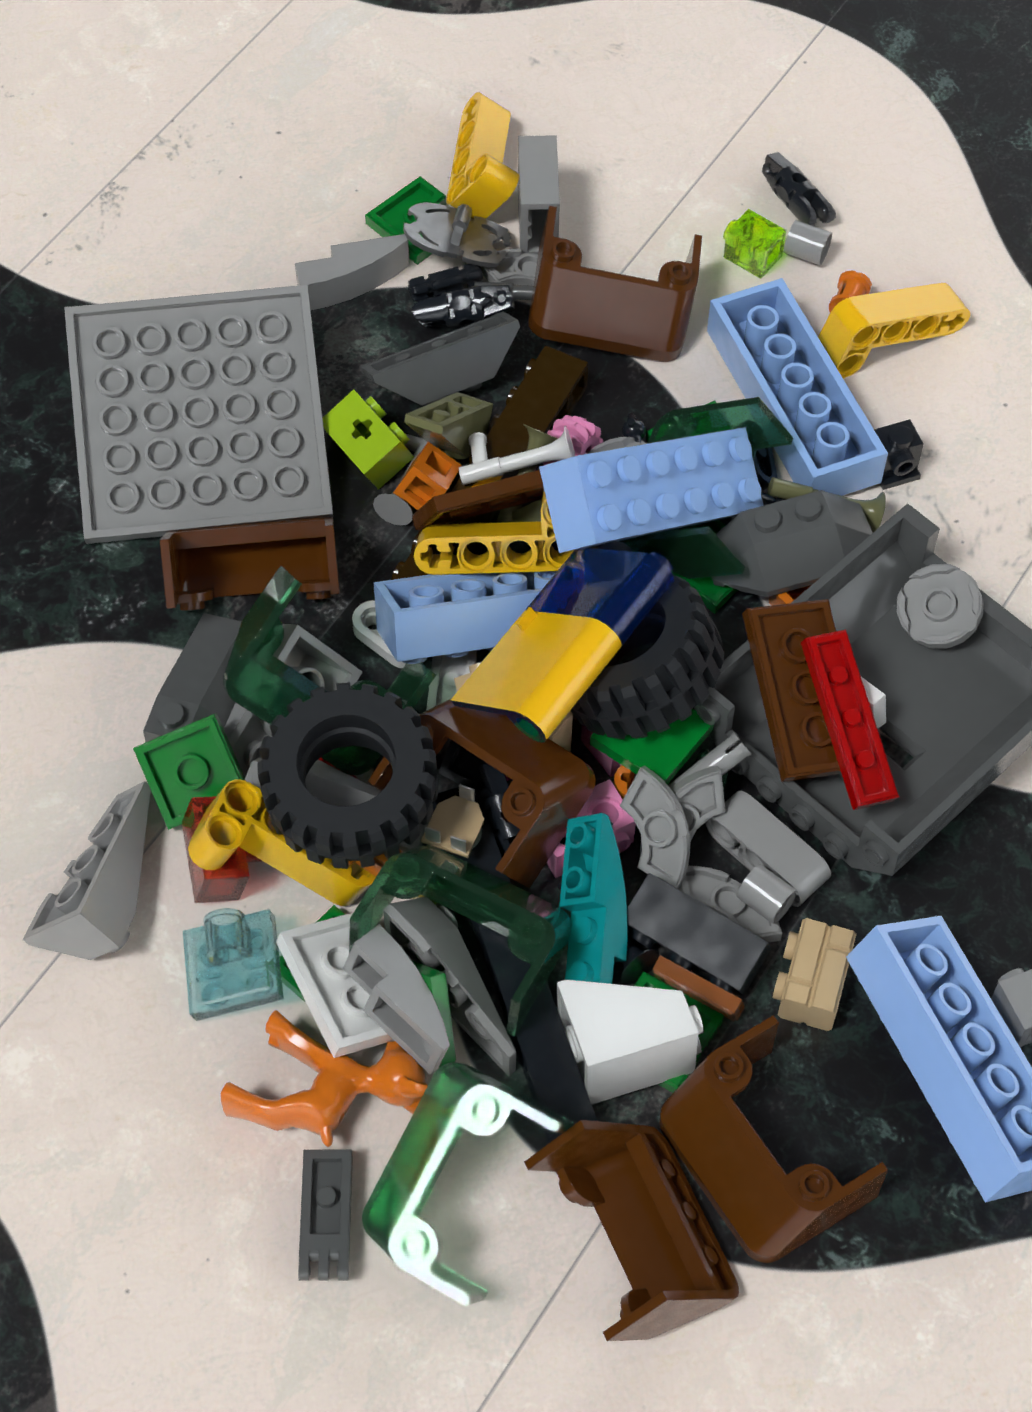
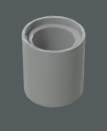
M795 220L787 235L784 253L821 265L828 253L832 232Z
M759 864L744 879L737 891L736 897L768 921L776 924L789 910L798 891Z

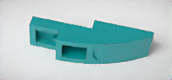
M604 813L567 820L559 907L571 911L565 980L612 984L614 962L626 961L628 934L625 883L616 838L609 816Z

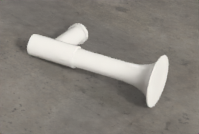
M564 426L563 434L550 444L501 458L488 459L486 449L487 437L485 434L477 432L471 434L468 439L471 446L473 464L459 467V474L462 484L467 485L544 462L560 461L574 457L575 451L569 431Z

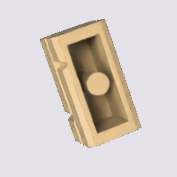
M805 918L802 919L799 934L789 932L783 958L792 960L788 974L779 971L772 996L773 999L781 1000L778 1011L780 1018L800 1024L804 1022L807 1026L825 1031L832 1030L849 966L846 956L853 950L856 933L853 930L835 925L830 927L827 923Z

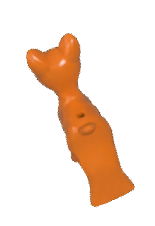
M277 1010L270 1015L266 1023V1033L270 1034L268 1044L298 1059L318 1073L311 1088L278 1100L264 1099L231 1082L226 1083L221 1091V1103L226 1116L252 1121L276 1131L290 1127L304 1129L320 1135L322 1142L327 1147L332 1145V1132L339 1126L358 1094L370 1093L390 1105L403 1107L410 1113L421 1117L434 1115L438 1109L435 1101L429 1096L434 1093L436 1088L426 1084V1076L422 1066L397 1042H387L382 1058L370 1067L359 1064L346 1055L333 1058L328 1047L306 1035Z

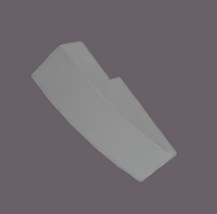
M405 234L331 245L330 258L295 263L297 285H308L310 311L351 300L395 277L409 266L408 239Z
M378 924L354 942L343 970L370 995L363 1011L431 1075L438 1069L450 1046L443 1019L433 995L417 967L393 937Z

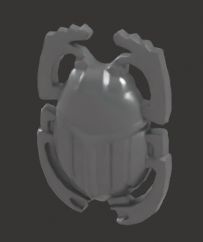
M424 202L415 204L408 210V215H413L416 222L411 224L404 223V234L412 244L424 251L441 257L457 258V256L462 255V261L486 267H497L508 255L506 251H501L497 255V250L492 246L501 239L503 240V245L506 247L510 246L511 237L508 229L482 217L474 216V221L470 220L472 209L466 204H462L456 209L442 204ZM485 229H488V230L492 231L493 233H495V235H492L490 232H488V231L485 230Z

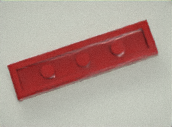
M846 629L805 638L801 642V646L852 809L858 810L895 801L899 798Z

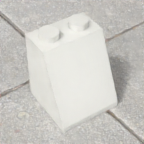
M576 980L557 982L558 1014L591 1105L663 1083L671 1078L691 1074L695 1070L696 1056L702 1051L698 1035L704 1031L697 1007L695 1005L688 1007L681 990Z

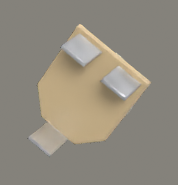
M460 784L459 797L455 795L438 803L428 826H425L421 842L468 858L471 850L481 839L482 826L484 824V817L479 804L475 802V789Z

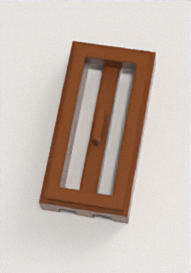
M661 955L652 969L658 980L677 990H681L684 994L723 1014L724 1017L733 1022L735 1020L738 1021L745 1008L743 1000Z

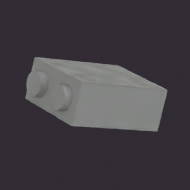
M557 135L518 136L520 249L524 253L538 254L549 206L557 207L553 236L559 237L560 198Z

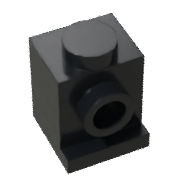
M911 420L874 429L888 452L882 482L879 483L882 490L919 480L921 474L918 470V464L924 443Z

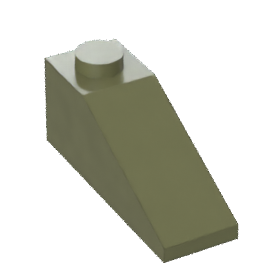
M456 392L407 413L404 422L424 440L429 441L438 448L444 449V453L451 458L467 459L471 454L469 436L477 432L487 436L493 403Z

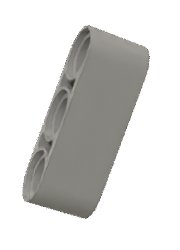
M737 791L725 801V813L709 818L705 822L711 836L747 869L752 871L754 867L761 864L795 888L798 893L792 904L794 907H799L831 877V870L828 864L813 848L744 791Z

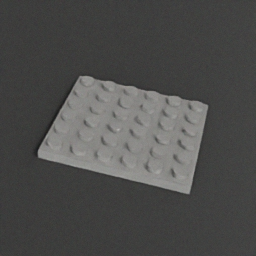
M308 285L64 307L83 532L86 544L161 537L168 531L194 530L326 517L333 518Z

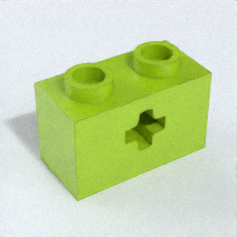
M352 390L322 418L323 428L379 490L414 458L413 454L404 446L410 439L395 422L387 427L381 420L387 413L371 396L364 401L355 390Z

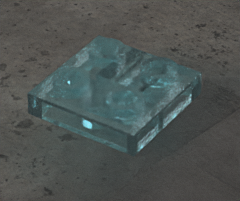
M230 908L214 910L205 915L203 919L204 926L183 931L189 1014L196 1021L284 999L279 948L276 943V919L270 909L247 915L240 910Z

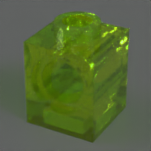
M748 209L738 220L733 219L726 227L723 234V239L725 240L723 257L761 279L783 256L786 229Z

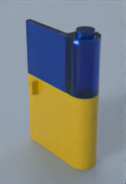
M589 548L574 550L450 701L457 707L507 715L512 723L526 736L540 743L545 742L672 585L674 576L671 572V564L658 553L647 554Z

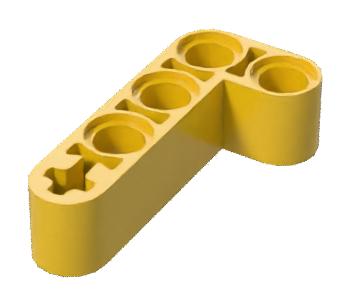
M476 92L469 99L462 112L446 200L450 206L456 209L462 204L470 206L472 209V219H474V216L485 219L509 199L519 181L518 172L503 164L511 113L480 92Z
M936 283L853 296L842 300L833 308L818 338L844 379L853 375L862 367L872 348L953 334L968 322L970 311L947 283Z
M544 491L541 505V521L431 525L423 529L418 536L414 560L420 570L433 575L565 571L577 565L582 549L559 553L551 545L556 541ZM520 540L528 543L531 549L526 553H516L509 547V544ZM471 542H481L488 548V551L480 555L473 554L468 550L467 545ZM453 543H459L457 555L453 554L455 549ZM429 545H437V550L441 553L438 555L433 554V550Z
M241 779L229 781L208 806L188 846L189 856L198 867L205 870L221 868L235 850L240 847L339 906L353 904L377 878L355 863L349 865L348 869L334 868L332 859L325 858L324 862L320 865L308 860L305 849L296 853L286 844L284 834H277L271 824L260 788Z

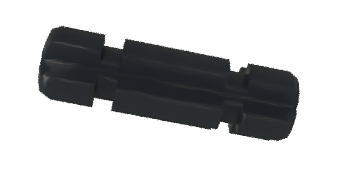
M468 263L462 265L463 269L461 270L457 266L428 274L427 279H424V276H419L408 281V290L412 300L417 302L429 298L428 294L431 293L435 297L443 292L464 289L463 285L467 284L468 288L473 287L475 282H483L482 269L478 265Z

